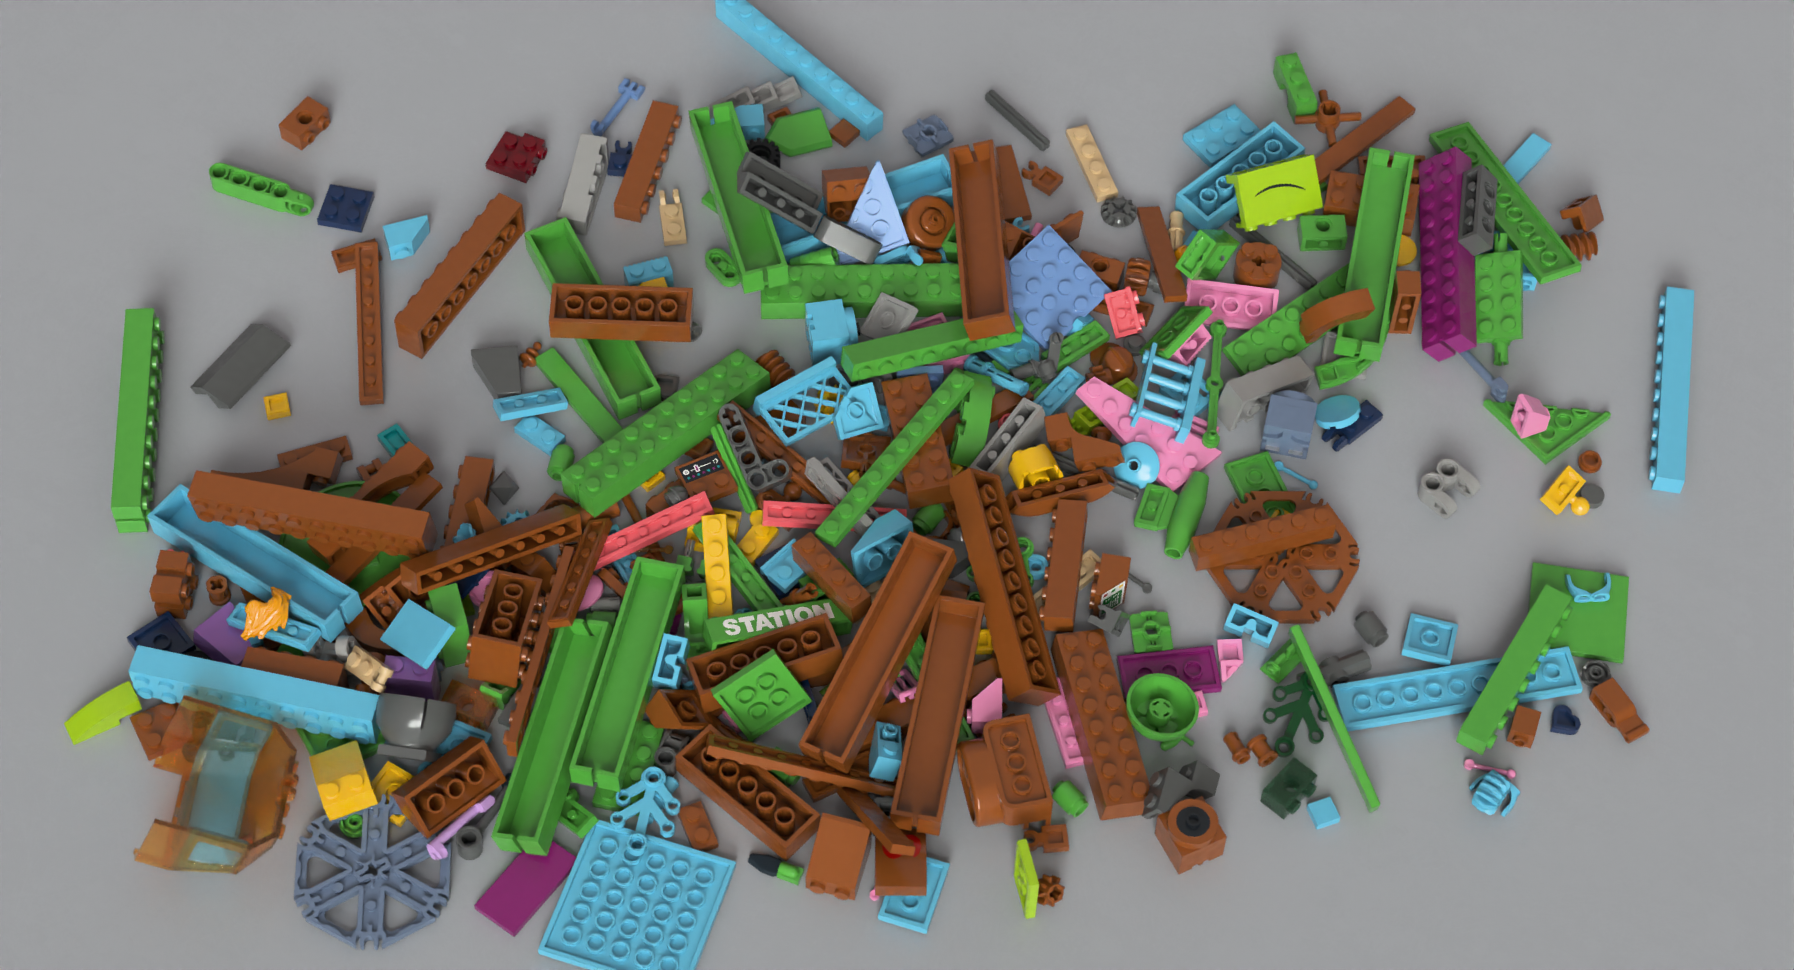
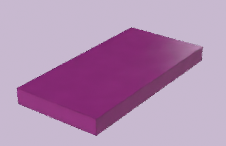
M1213 645L1120 655L1116 659L1125 703L1131 685L1142 676L1153 673L1174 676L1185 682L1193 692L1202 690L1203 694L1221 692L1222 690Z
M554 841L551 843L547 856L526 854L523 850L474 905L475 910L515 937L568 877L577 857Z

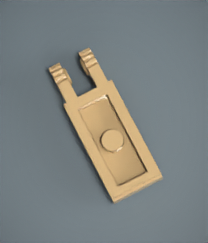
M673 189L672 192L674 204H666L664 190L659 191V211L664 246L687 244L682 203L679 200L678 189Z

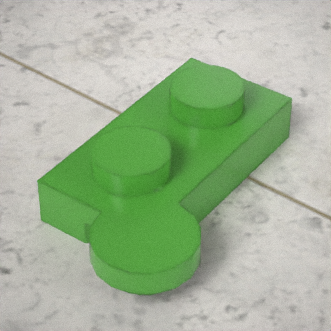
M569 788L558 822L582 839L599 820L578 803L580 795L576 789Z

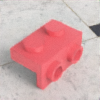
M1127 286L1126 289L1104 294L1116 340L1129 335L1143 333L1142 326L1146 325L1143 313L1137 312L1136 304L1140 303L1137 291H1132L1131 287Z

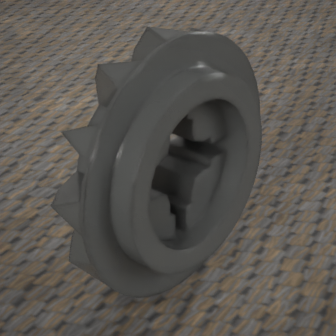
M1113 196L1111 200L1106 199L1105 203L1101 206V217L1110 226L1126 227L1136 219V206L1132 204V200H1125L1124 196L1121 198ZM1115 208L1118 209V210L1122 208V209H1123V213H1121V212L1115 213Z

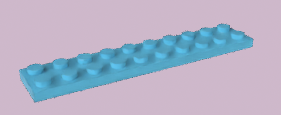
M1569 646L1549 649L1546 657L1541 655L1538 660L1541 664L1536 674L1530 673L1528 677L1530 683L1525 693L1519 692L1517 698L1520 699L1519 704L1581 693L1583 687ZM1502 657L1335 684L1332 687V692L1337 709L1348 732L1470 712Z

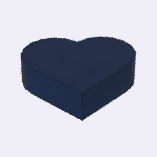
M1556 706L1551 716L1550 732L1565 735L1576 734L1581 725L1579 718L1572 715V711L1568 706Z

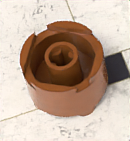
M1261 242L1244 243L1236 256L1233 272L1234 282L1239 285L1275 288L1278 284L1282 264L1278 248L1273 244Z

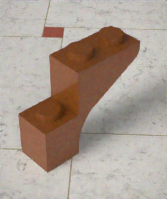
M1067 412L1044 417L1047 440L1052 452H1064L1072 448L1074 462L1079 472H1089L1101 467H1115L1120 463H1125L1124 455L1118 444L1076 432L1072 427V422Z

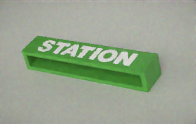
M828 598L705 619L702 636L709 652L827 613L836 636L851 634L853 623Z

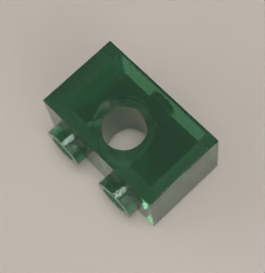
M1294 757L1263 789L1260 802L1282 819H1285L1289 813L1293 815L1299 809L1301 801L1305 796L1309 798L1317 788L1315 783L1318 775ZM1286 788H1293L1295 792H1290Z

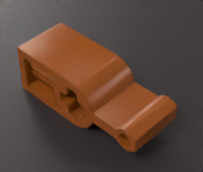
M1613 677L1592 689L1589 697L1590 701L1608 724L1619 730L1628 744L1649 733L1648 726L1637 715L1633 702Z

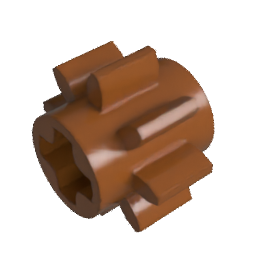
M1102 364L1090 367V373L1085 374L1086 382L1096 377L1108 385L1113 384L1110 369H1103Z
M1043 874L1042 878L1038 879L1037 903L1054 907L1055 903L1063 899L1065 887L1059 884V877Z

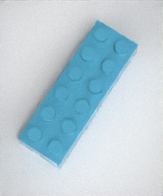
M1273 121L1176 194L1175 210L1182 212L1184 218L1198 231L1199 229H1218L1239 213L1234 184H1227L1226 174L1305 154V147Z

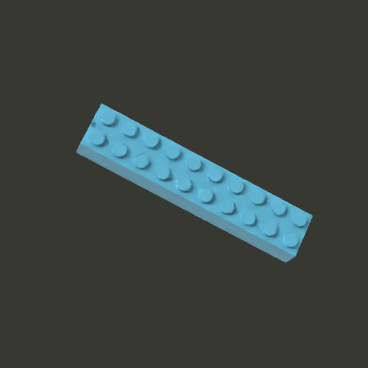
M944 154L885 174L900 217L904 209L911 202L922 196H936L946 201L950 207L954 206L951 170ZM823 197L817 208V211L823 213L820 222L823 216H826ZM775 213L770 214L787 264L790 263V259L830 247L816 239L814 234H810ZM848 221L840 222V223L846 225Z
M179 484L147 515L153 532L180 550L189 553L193 558L262 601L268 602L272 598L270 589L272 586L291 595L288 609L289 617L295 621L320 628L321 637L330 643L346 628L344 623L350 624L363 610L357 591L259 531L250 530L245 526L236 525L232 527L218 521L205 522L199 519L187 497L189 489L182 484Z
M140 645L136 648L128 670L135 693L145 699L152 697L161 699L169 704H174L175 702L185 704L193 709H210V711L217 714H234L241 719H258L265 724H282L289 729H306L313 734H330L337 739H354L361 744H376L380 733L376 722V705L379 695Z

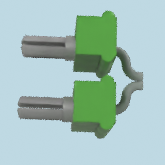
M691 539L687 540L684 555H678L675 563L684 565L685 575L687 576L694 575L693 567L695 562L692 554L695 541H691ZM701 560L700 568L697 569L699 577L704 580L697 581L694 584L706 583L704 560ZM685 577L686 582L693 584L690 579Z

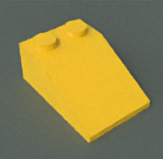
M357 740L309 757L317 789L329 821L378 804Z

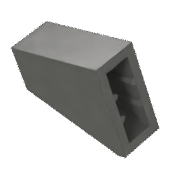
M518 345L471 349L473 367L494 399L522 394Z

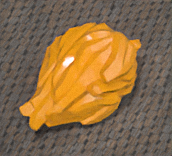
M272 586L270 588L272 598L268 602L263 603L255 599L249 601L245 606L246 623L241 638L244 641L258 636V639H263L271 629L277 631L280 626L285 629L289 617L288 609L291 595Z

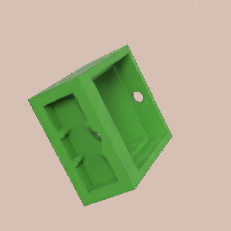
M1199 229L1175 267L1191 280H1216L1240 243L1225 230Z

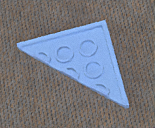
M880 160L875 162L846 224L882 243L883 246L878 254L910 243ZM837 250L840 259L838 265H852L860 261Z

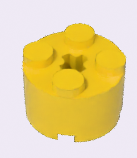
M1039 444L1026 450H1017L1011 456L1012 461L1009 464L1008 472L1017 490L1063 478L1059 465L1045 444Z

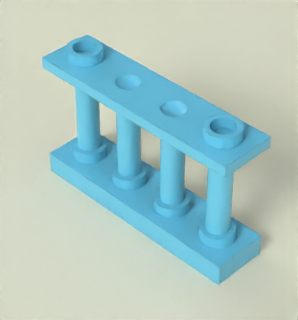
M1153 342L1149 350L1145 349L1141 359L1144 367L1136 402L1132 403L1129 410V416H1132L1130 426L1135 427L1139 417L1172 427L1173 431H1176L1174 441L1184 444L1191 430L1206 360L1197 357L1193 365L1189 364V366L1156 356L1155 352L1158 343ZM1152 365L1183 374L1185 378H1188V382L1183 384L1151 373ZM1148 382L1181 392L1184 400L1178 401L1148 391ZM1146 399L1175 409L1177 413H1180V418L1177 417L1175 419L1143 408L1144 400Z

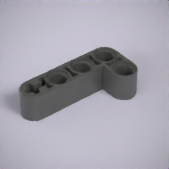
M734 404L723 405L719 410V419L748 486L755 492L762 493L789 481L793 473L791 466L783 459H775L764 464L741 410ZM730 411L734 413V421L738 424L736 426L727 418ZM738 432H745L746 437L742 443L735 442V436ZM749 453H753L755 455L754 462L746 465L744 457ZM780 465H784L786 467L785 474L781 477L775 476V469ZM757 475H763V484L758 487L754 486L753 479Z

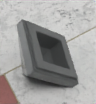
M503 471L489 489L505 505L519 487Z

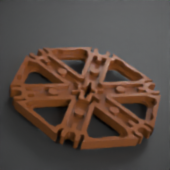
M1251 491L1250 494L1245 493L1244 500L1247 503H1240L1237 498L1234 499L1233 504L1230 502L1213 532L1227 529L1234 518H1239L1243 525L1269 519V515L1263 508V504L1267 501L1293 502L1296 506L1294 512L1322 506L1323 499L1321 498L1317 504H1313L1310 501L1312 493L1307 494L1306 499L1302 500L1306 491ZM1331 508L1337 524L1335 531L1341 539L1337 544H1306L1287 549L1286 559L1284 558L1278 565V556L1284 553L1285 550L1206 570L1231 606L1234 603L1240 606L1243 605L1242 607L1276 620L1279 624H1314L1315 621L1319 622L1321 619L1318 611H1324L1327 616H1330L1332 611L1333 613L1335 612L1359 569L1360 559L1350 557L1351 555H1358L1359 548H1357V542ZM1225 569L1259 570L1250 588L1245 593L1237 592L1224 574ZM1308 570H1342L1343 576L1332 593H1325ZM1282 581H1284L1302 608L1300 610L1275 611L1270 608L1269 603Z

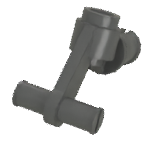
M1055 332L1050 335L1047 359L1040 362L1030 359L1028 363L1010 369L1011 376L1020 380L1031 376L1043 377L1044 381L1057 377L1056 372L1060 348L1064 339L1063 334Z

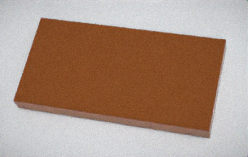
M1012 145L996 147L1000 162L1005 221L1013 223L1018 217H1022L1023 221L1031 220L1032 214ZM971 151L974 161L977 162L978 158L975 151Z

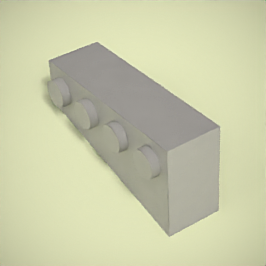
M581 133L567 188L564 190L562 197V207L558 208L556 220L566 217L575 234L587 236L607 175L609 153L606 137Z
M1297 355L1292 358H1284L1273 365L1268 364L1257 371H1249L1241 377L1231 378L1225 383L1223 392L1218 400L1217 417L1230 432L1237 428L1236 423L1242 420L1247 423L1254 419L1253 415L1263 409L1264 412H1267L1271 394L1284 390L1298 392L1308 390L1315 374L1301 357Z

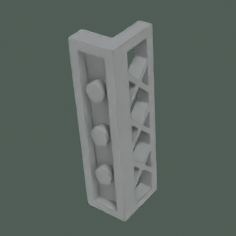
M815 456L807 460L804 474L836 508L854 486L828 457L821 461H818ZM825 466L832 472V475L825 469ZM871 506L854 525L853 529L862 537L873 523L870 518L875 520L881 516Z

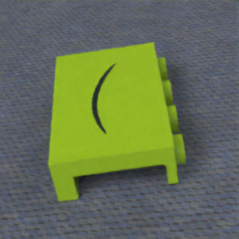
M1301 154L1226 174L1227 184H1234L1241 219V222L1235 223L1236 228H1244L1245 232L1257 230L1258 225L1264 224V226L1275 225L1277 220L1283 219V221L1294 220L1296 215L1301 213L1302 216L1312 215L1316 213V209L1323 208L1314 154Z

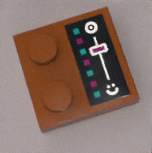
M718 450L674 467L675 474L682 487L688 491V498L705 491L711 503L738 492V486Z

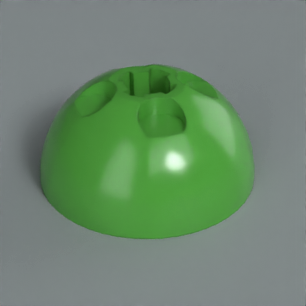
M1153 673L1142 676L1131 685L1126 698V711L1132 726L1138 733L1153 741L1167 742L1176 740L1191 730L1199 715V704L1196 695L1185 682L1168 674Z

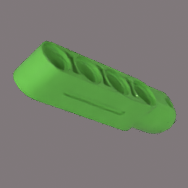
M215 163L209 168L212 188L219 193L300 217L309 215L314 207V201L311 196L291 189L284 182L224 163ZM302 208L307 209L305 212L300 211Z

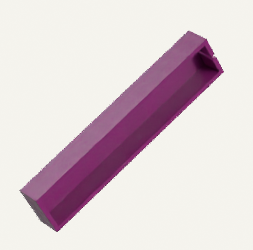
M1456 146L1419 163L1422 350L1438 362L1456 355V351L1462 353L1477 346L1474 256L1458 242L1463 172L1472 169V159Z

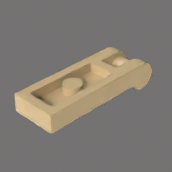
M356 645L349 654L345 664V669L379 693H384L387 687L385 683L388 677L391 678L394 670Z

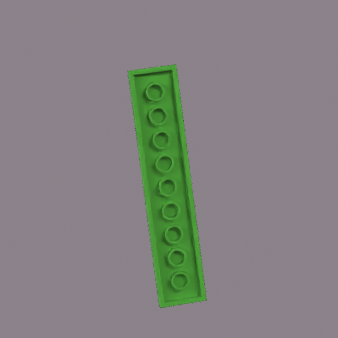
M1469 122L1429 134V142L1439 154L1456 146L1472 159V168L1482 164L1498 179L1494 226L1500 233L1508 234V244L1513 250L1522 251L1523 263L1540 285L1581 271L1582 264Z

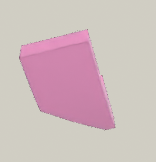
M1219 639L1216 642L1221 682H1226L1244 662L1242 639Z

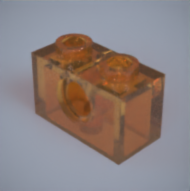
M454 679L451 680L441 699L443 702L457 705L456 720L485 732L499 709L495 697ZM468 704L474 705L469 711L463 710L464 706Z

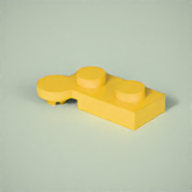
M756 510L750 514V524L752 527L737 545L752 566L755 565L754 560L760 558L779 535L778 528L762 526L763 510Z

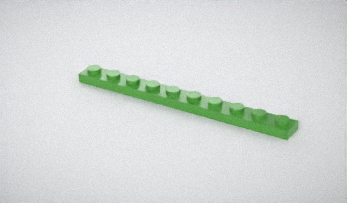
M955 369L818 527L815 531L816 538L834 548L837 547L974 386L973 378Z

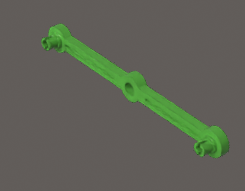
M1223 320L1213 322L1209 329L1210 335L1213 336L1211 373L1205 384L1207 391H1209L1207 432L1203 434L1202 444L1210 449L1216 448L1220 441L1216 427L1218 396L1224 384L1220 378L1222 338L1227 332V327Z

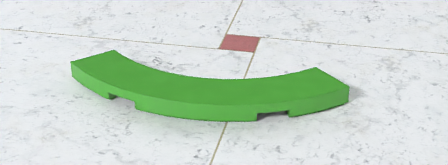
M1389 309V314H1388V320H1387V326H1386L1384 344H1385V342H1386V338H1387V334H1388V330H1389L1390 309ZM1355 354L1354 357L1345 356L1333 362L1315 366L1314 373L1319 390L1335 387L1352 380L1370 367L1374 361L1360 359L1359 354Z

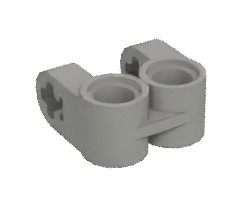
M1446 458L1439 461L1436 469L1422 477L1418 497L1438 515L1447 519L1457 511V505L1445 493L1446 491L1455 488L1464 496L1471 498L1481 489L1479 481L1455 460Z
M339 635L336 643L324 641L320 636L309 652L303 650L302 652L304 656L309 655L325 661L336 660L345 666L354 646H361L354 636ZM345 669L347 676H354V674Z

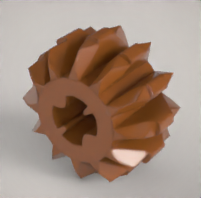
M1138 257L1130 258L1123 289L1130 286L1132 291H1137L1138 296L1146 294L1151 269L1150 261Z

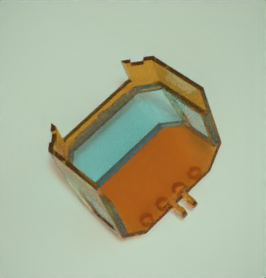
M184 695L163 735L161 745L165 746L162 757H156L153 765L155 768L182 775L172 821L169 823L158 819L154 820L140 848H134L133 854H135L134 861L172 871L231 873L236 875L273 848L277 839L281 840L284 835L286 825L282 824L283 818L287 817L290 803H287V801L294 799L296 795V788L294 787L297 786L299 780L298 775L295 774L299 761L295 760L297 750L277 722Z

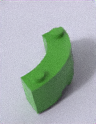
M964 371L963 374L974 379V386L958 403L961 423H957L955 426L949 456L951 463L970 467L986 444L995 386H992L991 377Z

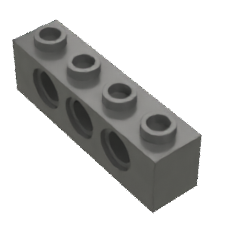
M1482 164L1463 172L1458 242L1473 256L1492 249L1498 179Z

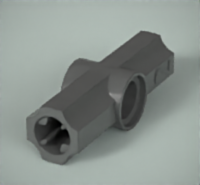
M1362 649L1338 658V656L1328 657L1318 667L1325 678L1327 687L1332 688L1335 684L1346 683L1349 678L1370 671L1372 665L1368 653ZM1304 672L1297 674V681H1300L1301 675Z

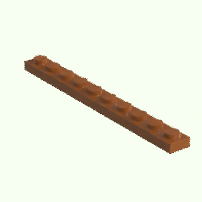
M564 546L562 555H558L556 561L557 573L552 574L550 582L551 593H546L545 612L541 611L540 629L535 631L533 637V645L535 646L528 653L527 665L529 666L527 670H523L521 684L523 686L521 690H517L515 704L517 706L515 710H511L509 724L511 726L509 730H505L503 745L507 746L508 756L517 757L521 747L535 693L540 683L556 629L550 628L547 621L575 554L574 547Z

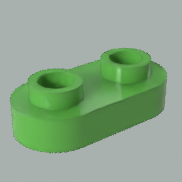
M714 248L706 253L705 265L722 285L734 287L740 283L734 261L724 250Z

